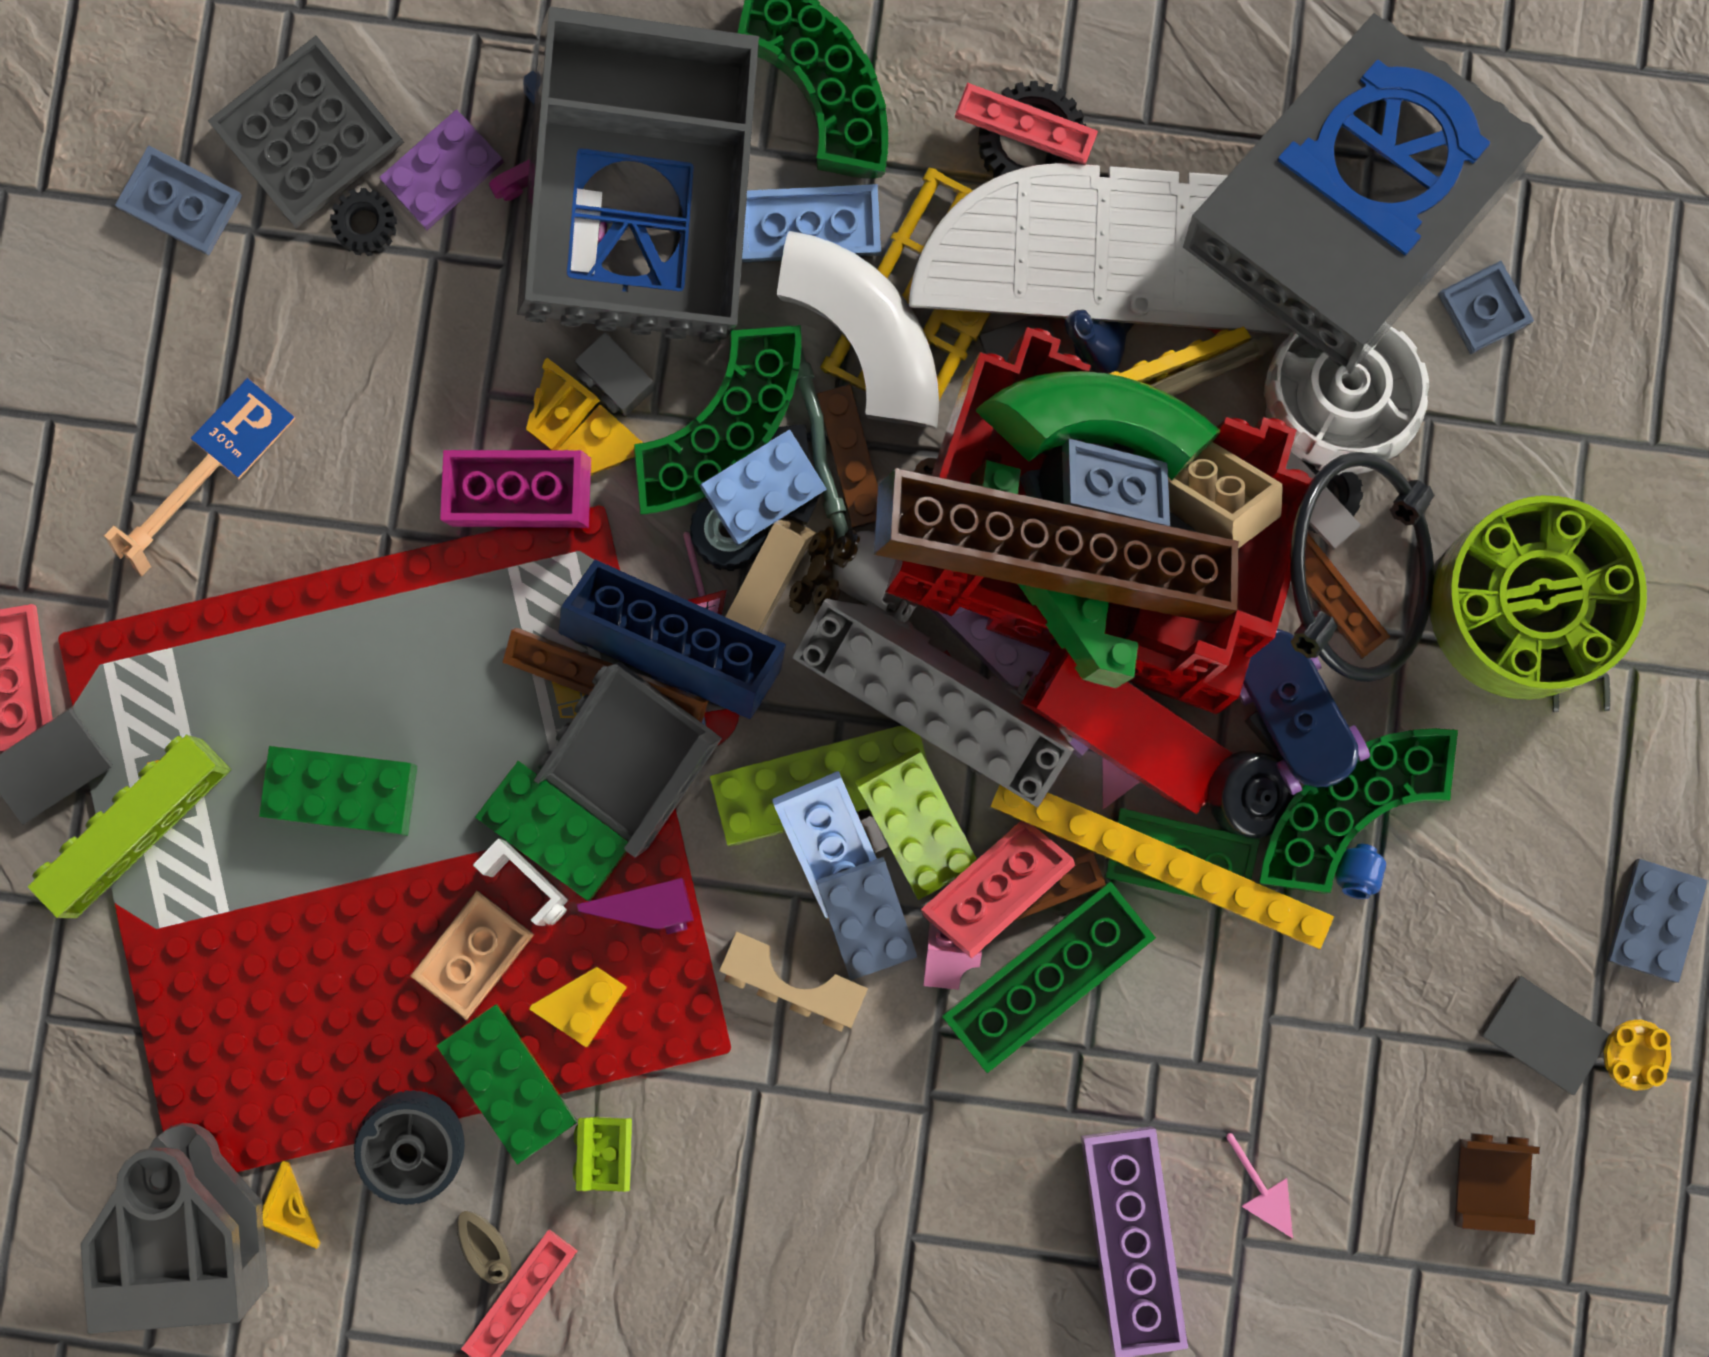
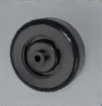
M1247 750L1234 753L1221 762L1215 770L1209 786L1210 809L1220 826L1231 833L1249 838L1266 837L1273 833L1281 815L1295 796V794L1291 795L1277 768L1276 763L1281 761L1280 759L1270 754Z

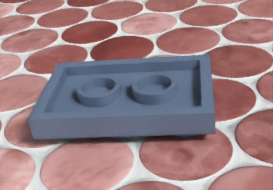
M148 145L115 206L119 210L209 256L242 195L225 184Z
M1068 439L1062 445L1064 504L1170 526L1168 469L1166 462L1073 439Z
M884 857L816 880L850 981L918 957Z
M1636 859L1607 961L1679 983L1708 880L1642 859Z

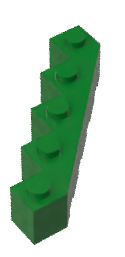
M986 460L971 474L970 484L1018 494L1021 469ZM1018 584L1032 606L1036 604L1048 623L1045 625L1061 649L1066 648L1077 666L1074 668L1082 680L1118 688L1134 678L1138 642L1105 634L1109 602Z

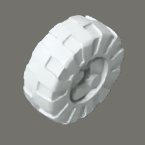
M1393 327L1389 328L1351 374L1348 373L1345 366H1338L1328 358V355L1324 352L1321 353L1292 331L1277 349L1268 367L1264 385V397L1267 406L1265 415L1266 418L1280 419L1288 427L1297 430L1291 452L1301 460L1315 466L1317 471H1320L1331 460L1351 452L1371 453L1386 461L1392 460L1413 440L1424 419L1428 406L1427 397L1429 391L1427 368L1425 363L1420 361L1417 355L1418 348L1403 331L1399 332ZM1362 466L1350 467L1339 472L1337 475H1340L1342 472H1353L1358 475L1373 471V469Z

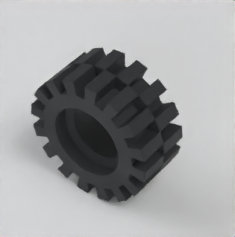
M360 188L358 193L355 189L349 190L350 195L348 197L342 194L339 197L340 204L334 203L332 207L334 215L330 214V221L333 224L331 228L338 241L349 252L352 250L355 255L361 256L362 253H365L367 256H372V251L377 250L379 253L384 251L382 246L384 244L389 246L393 242L390 238L391 235L395 236L397 232L395 228L397 219L388 201L383 196L381 197L378 192L374 190L369 192L367 188ZM361 210H369L377 218L375 228L367 234H358L351 228L352 217Z

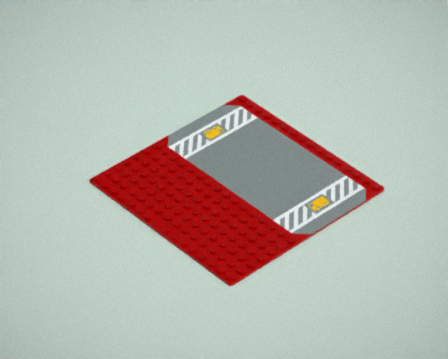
M598 505L589 508V528L505 527L63 632L59 635L58 640L73 711L113 764L111 768L89 781L95 814L100 811L105 813L114 804L112 798L115 794L126 786L131 788L140 779L138 773L151 761L157 763L166 754L164 751L165 747L177 736L183 738L187 734L203 739L232 769L111 885L163 1132L169 1127L181 1123L198 1124L213 1135L218 1143L221 1155L236 1172L354 1144L358 1128L369 1110L380 1100L400 1091L415 1090L433 1094L441 1098L442 1101H445L454 1110L458 1118L480 1114L482 1112L437 1048V1045L495 1004H498L558 1094L716 1057L730 1052L731 1042L676 808L648 850L636 857L627 852L591 901L682 878L685 882L694 921L686 923L688 929L667 934L665 928L659 930L578 912L577 904L588 901L511 845L568 899L564 904L567 911L554 925H535L531 919L551 898L511 860L494 877L483 875L473 866L498 838L506 841L475 818V816L517 761H520L538 775L540 769L537 766L540 760L548 751L551 750L553 752L559 742L556 740L558 732L566 723L569 722L571 724L577 715L574 712L575 706L586 695L502 663L511 630L520 628L609 663L616 664L621 662L559 634L561 606L594 559L620 570L607 511L603 506ZM623 663L633 672L645 676L643 671ZM269 746L407 762L417 765L408 836L259 817ZM547 779L545 780V781H547L548 783H550L552 786H554L556 789H558L560 792H562L564 795H566L568 798H570L567 794H565L563 791H561L559 788H557L555 785H553V784H552L551 782H549ZM479 891L532 932L534 936L469 1020H465L410 976L475 892ZM598 967L627 986V988L589 1046L585 1047L529 1008L542 998Z

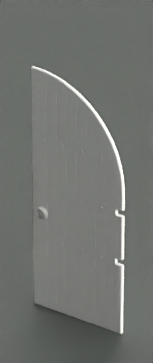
M1070 163L1035 165L1008 172L970 192L941 219L920 254L912 278L909 296V307L1053 318H1067L1071 312L1084 309L1091 316L1092 320L1219 330H1235L1244 326L1248 332L1288 335L1292 332L1290 328L1183 248L1192 215L1228 175L1189 172L1188 184L1179 183V172L1110 166L1109 178L1099 177L1100 166Z

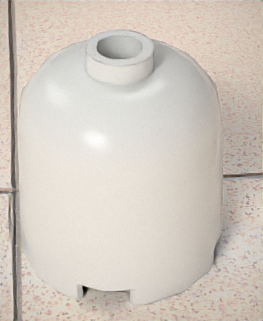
M860 531L856 533L860 536L856 557L851 562L848 561L844 568L834 564L833 579L839 581L838 588L865 606L872 602L885 611H889L888 609L895 611L903 598L889 594L885 590L896 559L874 555L875 533Z

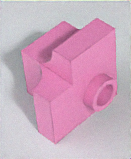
M929 922L923 986L959 990L960 979L963 973L971 968L980 967L982 950L971 959Z

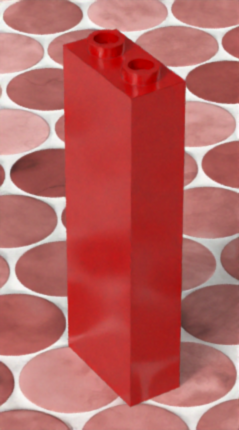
M1056 642L1021 704L1177 807L1197 814L1209 799V786L1215 770L1222 761L1232 755V752L1129 682L1122 684L1118 688H1113L1082 680L1074 668L1077 665L1066 648L1061 649Z

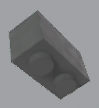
M606 332L574 360L579 369L576 375L589 389L595 385L604 394L600 400L613 414L619 410L626 417L656 389L654 382Z

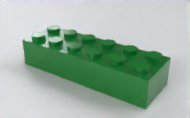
M1108 882L942 1014L941 1017L988 1074L1155 940L1156 937L1113 883Z

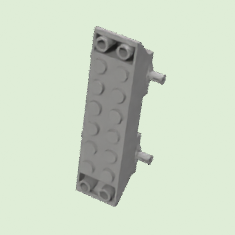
M831 599L824 600L793 655V659L849 692L852 699L856 697V701H864L969 765L971 771L977 770L976 774H984L1034 806L1039 807L1074 748L1058 727L1021 704L1037 674L1030 685H1028L1034 673L1031 671L1026 672L1019 687L1007 685L994 676H991L989 680L928 644L931 638L915 629L911 622L908 621L915 607H917V604L911 602L908 609L905 610L910 601L903 599L895 613L885 611L872 602L865 606Z

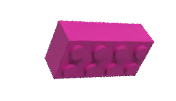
M443 450L440 520L452 527L589 528L591 457L581 450Z

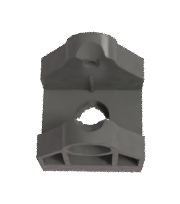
M181 1123L171 1126L156 1137L149 1148L139 1150L126 1160L117 1174L116 1189L80 1245L88 1334L238 1323L269 1287L262 1200L221 1155L218 1143L213 1135L198 1124Z

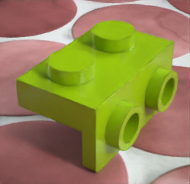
M584 1117L578 1119V1125L574 1130L577 1161L573 1166V1180L576 1182V1191H630L632 1118Z

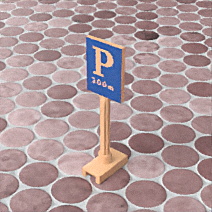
M247 378L190 438L191 441L207 453L202 462L140 527L136 526L129 535H126L120 529L113 526L104 535L115 555L120 559L125 556L130 560L135 571L140 576H143L151 567L143 551L153 541L152 537L203 482L219 466H223L237 479H240L292 424L295 417Z

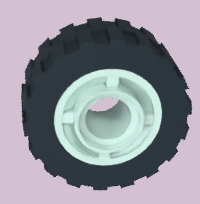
M707 498L698 504L697 510L691 518L690 533L695 551L698 556L703 558L706 564H711L718 570L727 569V571H734V569L738 568L741 570L747 568L748 564L754 563L768 536V527L736 546L732 538H726L720 534V529L724 525Z

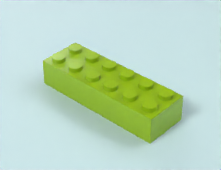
M901 725L711 775L710 780L727 845L731 847L786 832L772 799L837 771L841 775L856 812L868 811L869 808L855 781L917 747L927 762L921 736Z
M187 734L183 738L181 736L174 738L165 747L164 751L166 754L157 763L151 761L138 773L140 779L131 788L126 786L115 794L112 798L114 804L105 813L100 811L85 824L88 829L79 838L74 836L60 847L59 852L61 855L55 861L44 863L33 873L32 877L35 880L27 887L56 918L77 919L232 770L203 739Z

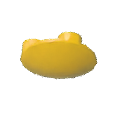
M1642 1019L1627 1020L1615 1027L1607 1037L1603 1051L1604 1065L1610 1077L1621 1087L1633 1091L1648 1090L1653 1086L1664 1084L1672 1059L1670 1036L1665 1030L1660 1029L1654 1023Z

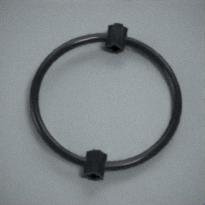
M1351 452L1341 455L1327 463L1315 475L1298 507L1291 538V584L1297 613L1301 625L1295 631L1294 637L1290 641L1295 651L1302 653L1306 658H1317L1319 655L1335 672L1347 679L1359 682H1372L1386 678L1396 672L1410 658L1425 630L1432 602L1434 584L1433 549L1428 524L1424 512L1435 496L1430 486L1423 484L1420 480L1407 481L1391 463L1379 456L1364 452ZM1357 466L1377 471L1399 493L1389 510L1394 519L1401 521L1404 525H1413L1420 562L1419 595L1410 629L1403 643L1393 656L1382 664L1369 668L1354 666L1346 662L1330 647L1328 642L1334 635L1333 633L1337 629V625L1333 617L1327 616L1321 610L1312 611L1305 574L1306 538L1315 504L1325 486L1334 476L1347 468Z

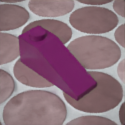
M682 878L577 904L578 912L659 930L665 928L667 934L687 930L686 923L694 921L685 882Z

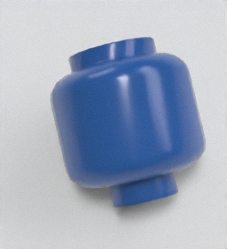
M1357 844L1356 848H1348L1344 852L1339 862L1336 882L1347 896L1357 899H1368L1370 895H1374L1381 890L1386 861L1377 853V849L1374 846Z

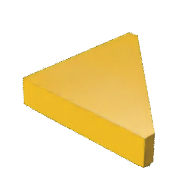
M282 1161L263 1205V1225L268 1229L317 1249L320 1246V1240L289 1162Z

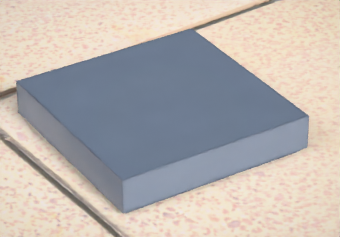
M1502 261L1438 293L1470 355L1534 322Z

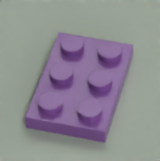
M456 109L379 178L418 222L428 230L499 168L504 161Z

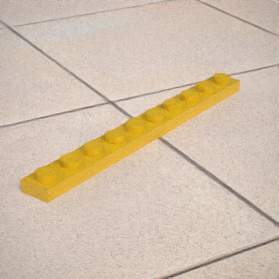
M999 785L990 805L991 808L1318 950L1321 949L1334 916L1051 793L1047 792L1039 807H1036L1002 785Z

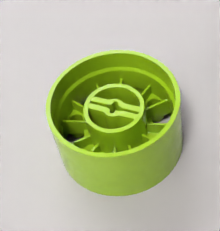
M1541 495L1519 499L1496 509L1458 537L1445 552L1434 574L1430 609L1433 631L1441 650L1452 666L1463 677L1481 689L1512 699L1531 700L1553 696L1605 674L1632 647L1639 634L1646 612L1647 585L1642 562L1631 540L1611 518L1598 509L1581 501L1561 496ZM1507 521H1541L1540 542L1519 546ZM1561 529L1570 533L1571 535L1565 534ZM1490 532L1500 534L1504 541L1503 548L1499 549L1491 545L1489 541ZM1579 542L1589 549L1601 568L1590 572L1583 560L1573 552ZM1466 553H1469L1494 570L1486 590L1458 588L1460 570ZM1519 567L1539 568L1556 579V581L1541 578L1527 586L1507 590L1510 576ZM1468 599H1475L1480 603L1482 608L1480 616H1473L1468 612L1466 608ZM1596 603L1611 604V618L1607 636L1589 625L1595 612ZM1565 608L1562 621L1553 632L1531 630L1515 618L1533 619L1547 611ZM1487 622L1499 637L1508 642L1495 662L1490 660L1481 651L1469 631ZM1588 640H1593L1600 646V651L1595 658L1587 652L1586 644ZM1561 647L1575 676L1560 681L1540 682L1541 650ZM1517 653H1522L1528 657L1530 661L1528 671H1522L1516 666L1515 657Z

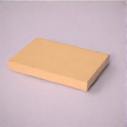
M476 891L410 977L465 1020H469L534 934L479 891Z

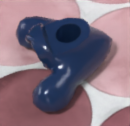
M1084 309L1071 312L1065 319L1064 325L1067 334L1074 343L1077 357L1083 363L1091 365L1090 369L1094 372L1110 374L1117 371L1124 354L1127 333L1134 323L1092 320L1091 316Z

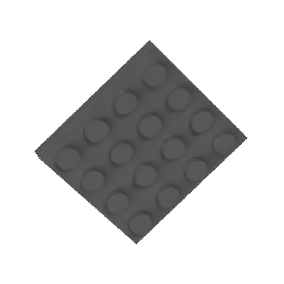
M316 35L208 120L295 228H298L404 144L398 133Z

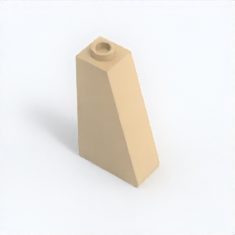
M786 516L776 521L736 595L726 618L761 633L816 532Z

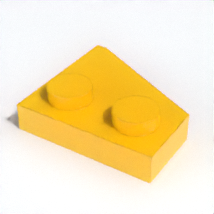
M546 358L542 366L544 373L540 388L537 387L533 400L534 409L529 415L526 430L548 449L558 450L600 400L553 361Z
M599 405L558 450L583 451L591 457V476L599 471L609 470L635 458L634 444L643 442L602 405Z
M596 967L532 1004L529 1009L583 1046L588 1047L627 986Z

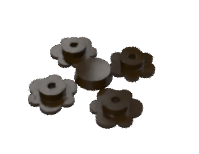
M830 526L824 531L820 530L813 536L808 547L811 564L807 575L801 581H796L789 593V607L793 608V612L801 613L805 605L810 603L812 592L816 585L819 587L813 598L814 605H816L814 610L815 616L825 599L838 601L841 593L838 588L839 581L836 579L829 581L828 578L832 573L833 564L844 568L848 561L851 562L856 557L860 536L856 534L855 530L849 529L844 536L837 539L835 544L833 538L834 528ZM832 547H833V554H834V555H833V559H832L830 556H828V555H829V550H830Z

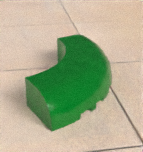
M745 0L737 33L759 36L757 57L764 59L785 73L806 98L818 129L817 170L863 179L883 177L888 157L889 129L886 104L873 65L867 54L864 53L861 46L854 39V35L837 16L835 17L821 6L818 0Z
M801 325L731 330L725 376L719 390L709 405L694 421L683 429L661 439L634 444L640 515L668 511L706 497L699 485L771 440L785 416L794 393L801 357Z
M1054 372L1027 378L1000 390L976 409V412L1028 462L1049 449L1063 445L1068 439H1082V442L1096 443L1112 447L1115 443L1134 449V455L1166 462L1168 477L1171 480L1201 454L1220 433V430L1203 415L1164 391L1126 377L1097 372Z
M1440 728L1413 729L1387 734L1367 741L1365 743L1370 757L1361 762L1358 760L1355 769L1346 779L1329 787L1304 785L1302 791L1293 797L1281 815L1271 835L1262 862L1259 884L1312 893H1331L1333 879L1338 864L1346 851V847L1356 834L1371 821L1401 805L1450 801L1458 730Z

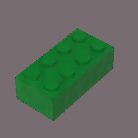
M269 746L259 817L408 836L418 766L407 762Z

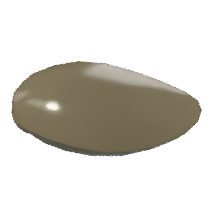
M468 1210L461 1212L457 1219V1236L465 1260L471 1269L490 1284L504 1283L508 1280L512 1267L508 1247L502 1236L493 1225L477 1213Z

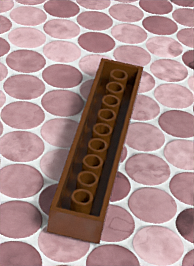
M897 468L878 485L874 555L1214 624L1237 611L1239 541Z

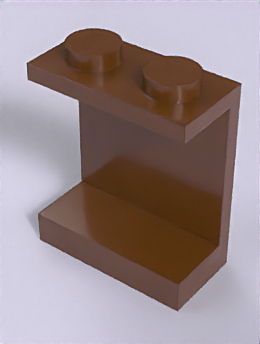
M1471 1133V1140L1460 1139L1455 1226L1462 1229L1535 1235V1220L1529 1218L1532 1154H1539L1540 1147L1529 1145V1138L1507 1136V1143L1493 1142V1135Z

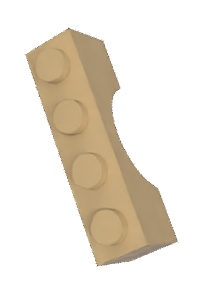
M737 931L719 970L726 974L725 982L744 989L746 983L759 988L758 996L774 1003L777 1002L779 997L792 1003L789 1008L790 1010L809 1017L811 1012L824 1016L822 1024L841 1032L844 1026L852 1028L868 988L836 974L825 984L816 988L799 989L792 987L776 974L771 963L770 946Z

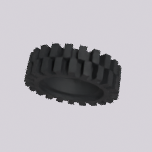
M1030 81V86H1024L1023 82L1015 84V89L1010 90L1007 87L1002 90L1001 95L1086 126L1083 123L1084 115L1082 110L1078 111L1076 109L1077 102L1073 98L1068 100L1065 97L1066 92L1061 88L1058 92L1052 90L1053 84L1045 83V87L1038 86V81ZM981 127L979 128L978 145L980 147V158L984 159V167L987 172L991 171L993 173V179L1008 172L1026 168L1008 157L1003 150L999 134ZM1057 156L1052 162L1048 163L1078 164L1059 156Z

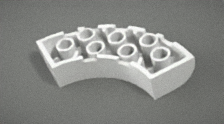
M789 231L783 250L777 296L783 302L805 307L826 318L850 342L858 356L866 385L865 415L867 418L937 429L939 392L934 359L918 318L911 307H909L905 298L883 274L855 253L816 236Z

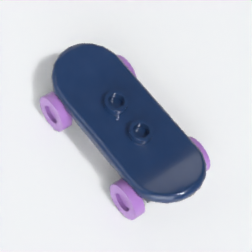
M1277 629L1275 638L1250 658L1239 698L1244 706L1252 702L1255 705L1283 760L1276 763L1277 768L1291 795L1302 791L1299 781L1312 787H1329L1340 783L1352 773L1357 761L1361 762L1369 758L1370 753L1355 725L1351 727L1347 725L1318 670L1322 667L1318 657L1306 658L1302 653L1295 651L1290 642L1294 635Z

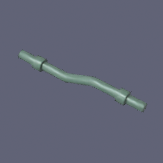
M801 347L800 366L796 384L800 386L810 418L815 470L827 489L823 492L825 498L823 507L827 518L832 521L838 539L849 530L844 516L847 511L843 498L838 497L827 462L824 416L812 381L814 373L811 364L806 362Z

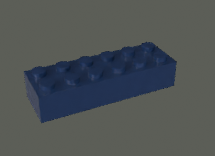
M595 559L561 606L559 634L750 720L782 669L785 643Z

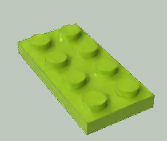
M918 747L855 781L858 790L918 900L952 882L977 860Z

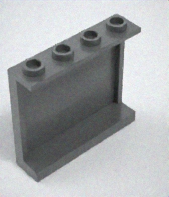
M618 662L609 667L603 666L595 675L592 681L595 687L590 695H584L575 706L574 712L577 715L571 724L569 722L566 723L558 732L556 740L559 742L553 752L551 750L548 751L540 760L537 766L540 772L534 781L540 783L547 779L626 839L628 843L624 849L636 857L648 850L722 738L623 663Z

